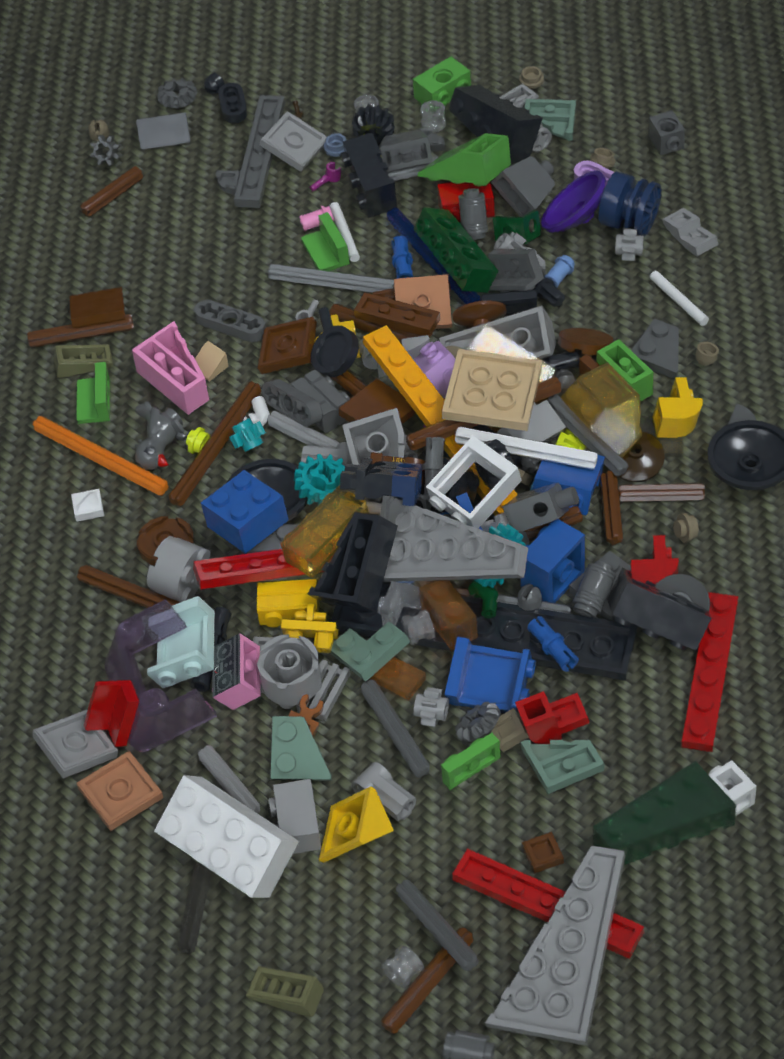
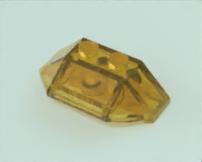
M608 362L582 372L562 394L561 399L587 428L622 458L641 438L642 431L641 427H639L641 417L640 394Z

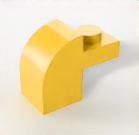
M675 377L670 396L658 397L652 416L657 438L686 436L694 430L697 424L703 399L694 398L693 390L689 389L686 377Z

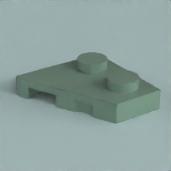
M526 99L525 109L529 110V113L532 115L543 117V127L547 128L552 135L573 141L576 100Z
M272 716V780L311 779L332 781L331 772L322 757V753L305 717Z
M531 740L521 741V750L547 794L604 771V762L590 740H574L572 742L550 740V744H531Z

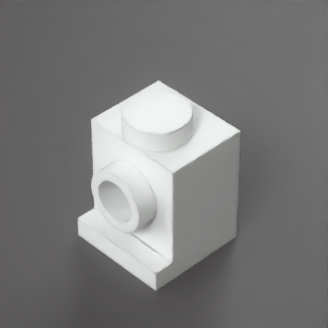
M732 760L723 766H716L709 772L706 779V791L726 811V816L729 819L755 804L757 786Z

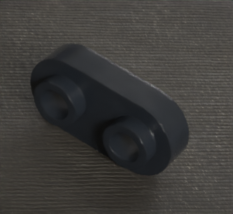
M237 83L222 85L218 90L223 118L229 123H240L248 115L243 89Z

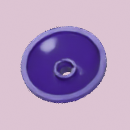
M591 171L567 185L545 210L541 220L542 227L547 232L556 233L573 229L582 223L590 221L600 205L606 187L605 176L600 171Z

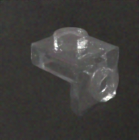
M391 581L386 597L382 596L378 605V614L382 616L383 626L388 621L396 626L403 606L420 609L422 605L421 588L410 583Z

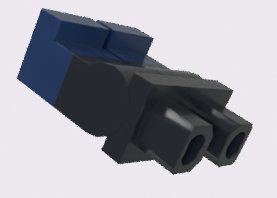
M364 458L360 465L346 464L345 471H342L340 475V491L355 492V499L364 500L365 497L371 499H378L381 496L403 497L402 505L415 506L421 494L423 464L388 461L373 463V459Z

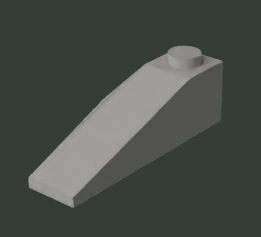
M543 306L439 338L440 343L444 347L458 346L465 350L537 360L553 355L556 346L553 323Z
M397 408L342 425L353 465H360L364 458H370L371 452L382 453L384 456L404 458L405 433ZM366 498L363 500V501H368V502H374V501H370V500H368V499H366Z

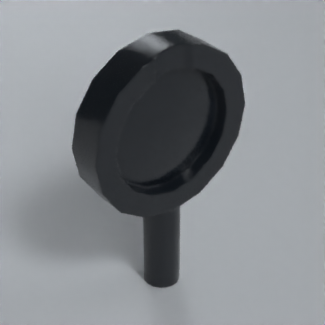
M323 307L318 310L324 332L318 336L313 345L311 363L314 369L321 374L337 377L345 373L354 363L359 350V342L355 333L342 325L333 326L329 309Z

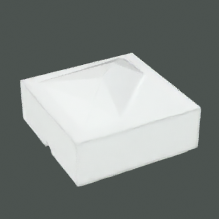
M100 489L71 494L76 522L104 516Z

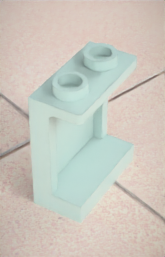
M199 596L148 615V626L158 633L157 665L147 668V675L162 688L173 686L176 683L214 670L215 611Z

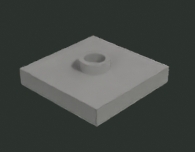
M287 111L263 136L259 145L302 172L322 150L327 136Z
M87 710L33 730L34 740L62 778L117 758L118 749L103 730H85L84 721Z

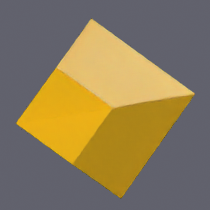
M370 786L331 805L319 857L321 862L325 863L394 831L375 788Z

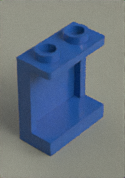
M597 455L595 469L542 460L535 475L532 490L554 483H559L562 490L574 487L578 493L579 503L569 506V508L578 506L581 514L587 515L594 489L600 484L605 456Z
M457 637L444 695L446 698H449V704L474 708L475 705H481L488 701L495 703L500 709V713H506L513 708L518 712L515 702L529 697L530 689H526L528 678H533L536 660H532L529 649H523V653L471 645L470 639Z

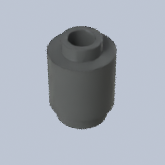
M456 1030L455 1033L447 1032L443 1047V1059H493L495 1044L490 1043L489 1035Z

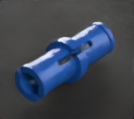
M396 236L393 238L394 240H391L393 250L392 265L396 269V279L414 277L411 268L413 257L409 253L408 240L405 236Z
M542 616L537 617L540 623L534 618L528 624L527 629L540 642L543 652L551 655L564 672L569 671L567 665L570 669H573L577 665L579 658L564 643V637L560 633H555Z

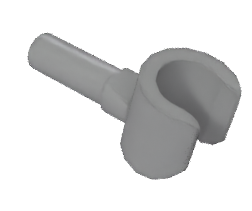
M313 300L308 310H301L296 314V320L312 317L319 302Z

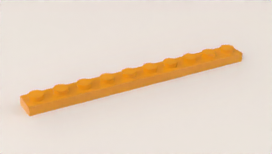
M386 325L363 336V345L426 427L446 420L442 419L444 398ZM455 434L445 438L444 450L452 459L464 446L455 442ZM473 463L470 466V468L473 470L474 474L478 475L479 477V474L475 469V464ZM479 477L480 484L477 488V493L483 500L491 489L484 485L483 480ZM513 490L493 514L496 516L504 513L503 506L518 495L517 492Z

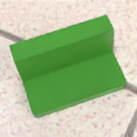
M328 212L318 215L320 231L302 237V243L318 270L331 271L349 265L348 246Z
M106 362L95 363V378L77 380L76 419L78 424L110 421V377Z

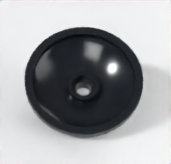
M744 420L728 424L717 431L709 443L707 453L709 466L721 481L735 488L762 490L773 487L784 480V431L772 424L757 420Z
M263 459L251 462L235 471L227 481L229 482L243 470L247 471L283 496L289 520L296 517L304 509L308 501L307 497L299 498V490H294V475L298 466L285 460Z

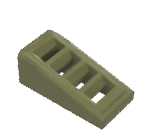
M109 345L55 346L54 365L57 378L95 371V363L106 362L107 368L113 366Z
M258 966L246 996L254 1001L296 1014L313 1017L324 988L316 976ZM270 979L271 983L267 992H263L267 980ZM280 983H283L279 994H276ZM293 987H296L293 996L290 997Z

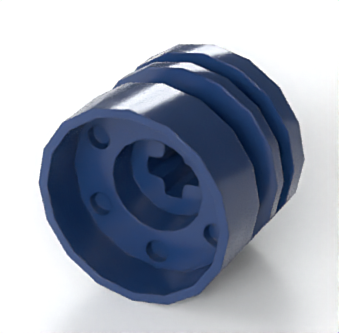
M618 171L614 172L609 178L601 198L599 223L615 229L621 228L624 224L625 229L637 230V235L645 237L653 226L658 214L662 192L661 184L653 181L649 183L646 179H641L636 184L634 176Z

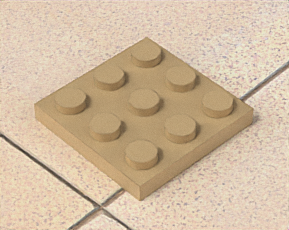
M458 349L442 409V419L528 431L543 360Z

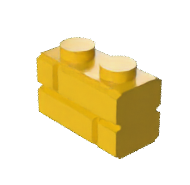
M317 579L257 582L259 624L268 627H279L282 619L296 620V611L307 612L309 603H315L316 612H319V600L307 595L311 587H316Z

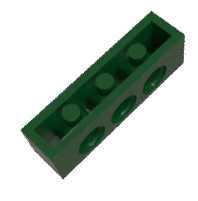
M423 207L414 226V231L462 291L488 293L499 270L449 210Z

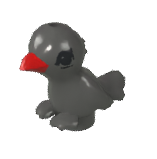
M146 401L144 404L136 406L135 410L137 415L146 419V432L148 436L145 440L139 439V444H135V460L141 468L151 471L158 467L169 466L164 455L165 447L174 438L184 441L186 436L183 433V421L176 411L167 408L161 413L158 408L152 407Z

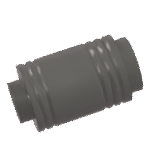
M466 189L462 195L458 196L461 225L472 239L484 238L488 231L485 194L479 193V189Z
M603 561L588 564L572 602L575 612L593 618L601 613L616 578L611 565Z

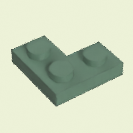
M388 621L367 641L349 628L333 642L331 654L366 682L408 645L410 640L404 632Z

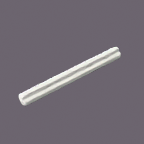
M458 427L455 434V442L464 445L472 436H475L483 443L497 439L506 446L510 454L587 469H595L598 456L595 452L464 427Z

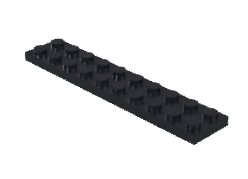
M387 583L382 584L375 612L336 605L330 621L336 622L339 632L345 633L350 628L358 635L372 637L389 621L407 635L410 640L409 644L454 651L457 637L470 639L471 645L523 653V649H529L532 660H536V666L562 670L551 655L543 652L540 642L527 629L528 624L534 618L540 623L537 617L542 616L555 633H560L564 637V643L579 658L577 665L573 669H570L567 665L569 671L624 681L627 678L638 632V626L635 624H631L629 627L617 621L544 609L527 611L518 605L502 602L497 603L496 616L494 618H486L481 614L482 599L442 592L438 595L427 597L421 595L416 588Z

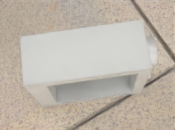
M472 436L431 480L426 488L430 496L429 502L434 508L440 512L443 510L447 511L454 520L479 528L522 480L517 466L475 436ZM474 462H477L498 477L500 481L476 508L469 513L445 496V494Z

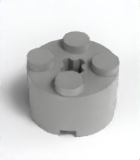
M168 536L161 542L154 553L158 560L155 567L149 566L147 584L151 590L178 602H183L193 598L199 589L193 571L194 561L209 559L210 551L181 538Z
M289 634L279 635L270 639L262 646L259 659L257 660V667L262 690L271 701L279 704L282 708L290 709L300 704V700L305 694L309 695L310 700L321 689L322 675L318 652L310 640L302 636L292 638L289 637Z

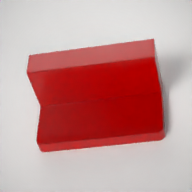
M97 681L94 685L84 721L86 731L108 730L115 747L127 746L139 705V699L132 681Z

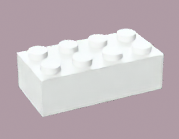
M183 775L154 830L157 834L251 898L270 897L299 843L297 839L205 778Z

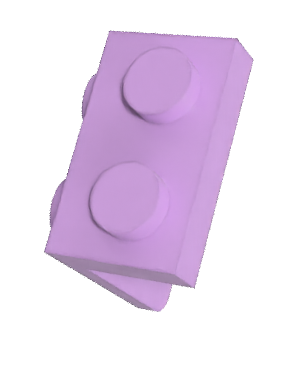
M439 341L430 342L422 347L420 350L421 354L413 360L440 395L445 398L455 358Z

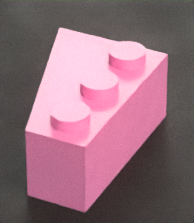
M175 321L132 349L137 373L186 414L189 415L209 401L205 377L194 356L188 350L184 338L181 337Z

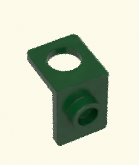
M533 210L523 217H493L495 241L502 234L507 233L510 235L513 232L526 239L524 244H527L541 235L538 210ZM531 219L534 222V228L532 233H530L529 231V223Z

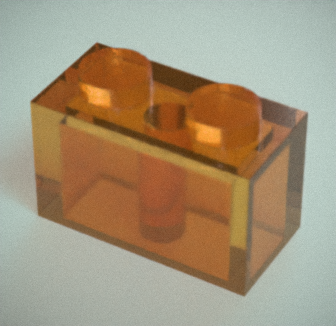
M434 580L419 588L422 612L451 651L455 649L457 637L468 638L470 641L478 638L476 615L449 580Z

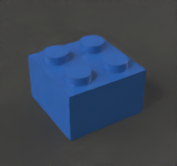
M245 470L201 502L207 527L245 554L289 520L283 496Z
M559 519L552 521L548 526H544L538 533L537 538L530 545H526L528 547L525 575L524 578H520L521 587L532 584L533 587L540 589L542 601L556 603L569 589V585L585 571V534Z

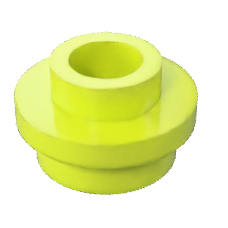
M198 427L196 430H191L188 434L186 445L188 446L189 453H199L209 439L210 434L206 433L204 428Z

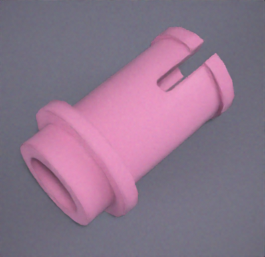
M320 206V210L300 215L299 218L304 232L319 226L318 215L328 212L334 221L330 207L324 208V206Z

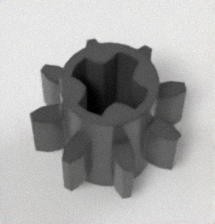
M99 135V142L90 144L94 147V153L90 154V156H95L99 159L98 165H102L106 160L107 164L111 166L114 165L113 158L122 157L118 153L122 144L114 142V135L109 136L107 140L104 135ZM109 147L110 151L104 154L102 149Z

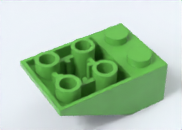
M485 133L442 154L419 171L418 177H426L431 181L443 179L451 180V183L455 184L467 182L473 183L475 186H485L511 165L508 136Z

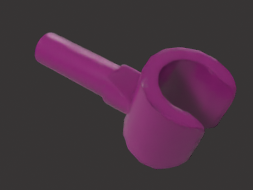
M329 162L326 165V174L310 186L311 191L314 192L328 181L338 182L341 178V167L335 169L336 163Z

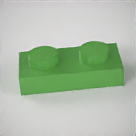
M493 733L484 738H478L472 742L470 747L459 754L449 756L441 764L442 780L449 790L501 758L500 741Z

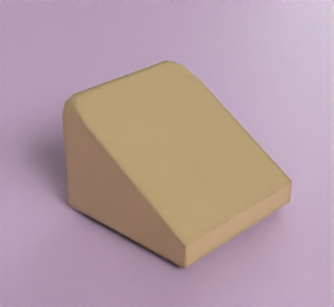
M209 341L203 345L195 358L205 379L209 382L228 367L226 353Z

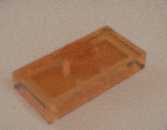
M393 657L369 680L372 679L380 686L410 700L426 680V673Z

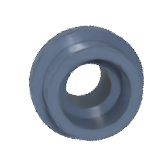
M342 134L329 135L324 143L325 153L329 156L339 157L340 153L344 152L343 141H346L345 136Z

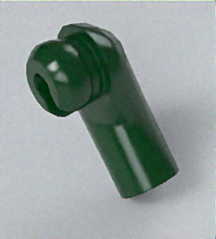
M473 580L468 587L469 594L471 596L474 594V598L480 597L483 600L481 611L483 617L494 618L497 611L498 591L488 585L484 587Z

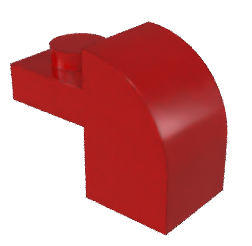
M653 535V559L631 560L630 577L645 584L647 580L657 584L667 576L678 574L679 558H672L671 547H666L665 535Z
M544 691L515 702L529 739L537 744H550V740H563L561 734L590 723L578 692L552 703H549Z

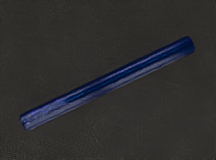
M393 208L387 212L388 221L402 236L407 238L411 246L438 275L448 274L451 289L465 304L481 301L480 296L476 292L462 291L414 231V225L398 208Z

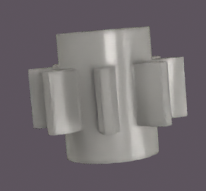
M624 229L623 235H616L615 254L622 255V261H635V256L643 255L644 236L637 235V230Z
M511 232L510 235L504 233L496 241L494 249H527L523 246L526 239L518 233Z
M428 687L425 689L424 694L418 693L416 695L414 716L422 717L421 725L435 727L438 725V720H446L449 698L441 697L442 689Z

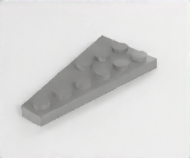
M383 496L380 516L398 525L383 582L524 578L528 547L418 506L402 505L403 500L392 496Z
M591 846L574 874L572 883L565 895L556 904L555 911L547 924H544L520 964V970L511 985L507 986L502 994V1000L496 1010L487 1019L485 1024L488 1028L587 1045L625 860L624 851Z

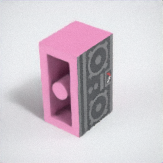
M241 633L214 647L212 697L232 710L261 696L260 677L257 667L260 646Z

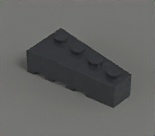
M480 85L455 87L449 110L476 137L485 133L508 136L511 164L518 163L531 156L543 117L532 115L529 113V110L514 106L512 101L508 99L503 100L499 98L498 94Z

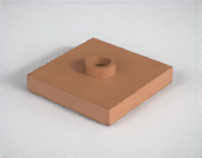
M448 274L394 279L396 301L439 311L440 321L435 329L452 328Z
M130 751L77 782L79 791L110 831L164 798L162 791Z

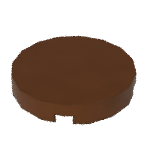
M569 328L560 331L558 345L568 352L573 353L576 348L582 350L584 355L597 356V351L613 343L614 338L605 332L594 329Z
M161 516L147 522L140 529L137 540V548L141 558L148 564L155 566L158 557L154 556V553L161 542L168 536L181 538L195 544V537L190 524L181 518L169 519L168 516Z

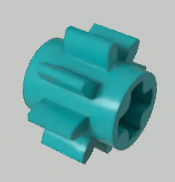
M251 418L233 426L232 429L235 434L229 438L235 449L242 446L244 452L262 444L263 441L260 436L266 432L260 421L253 424Z

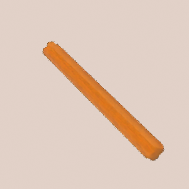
M38 416L33 421L34 430L141 487L159 496H163L168 490V482L163 478L43 416Z

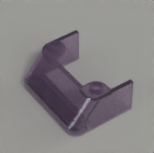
M166 599L119 624L104 663L108 681L131 680L138 696L139 705L128 739V743L138 752L149 751L217 717L216 711L197 689L172 701H169L168 696L161 689L153 688L147 691L145 689L134 654L187 628L184 620Z

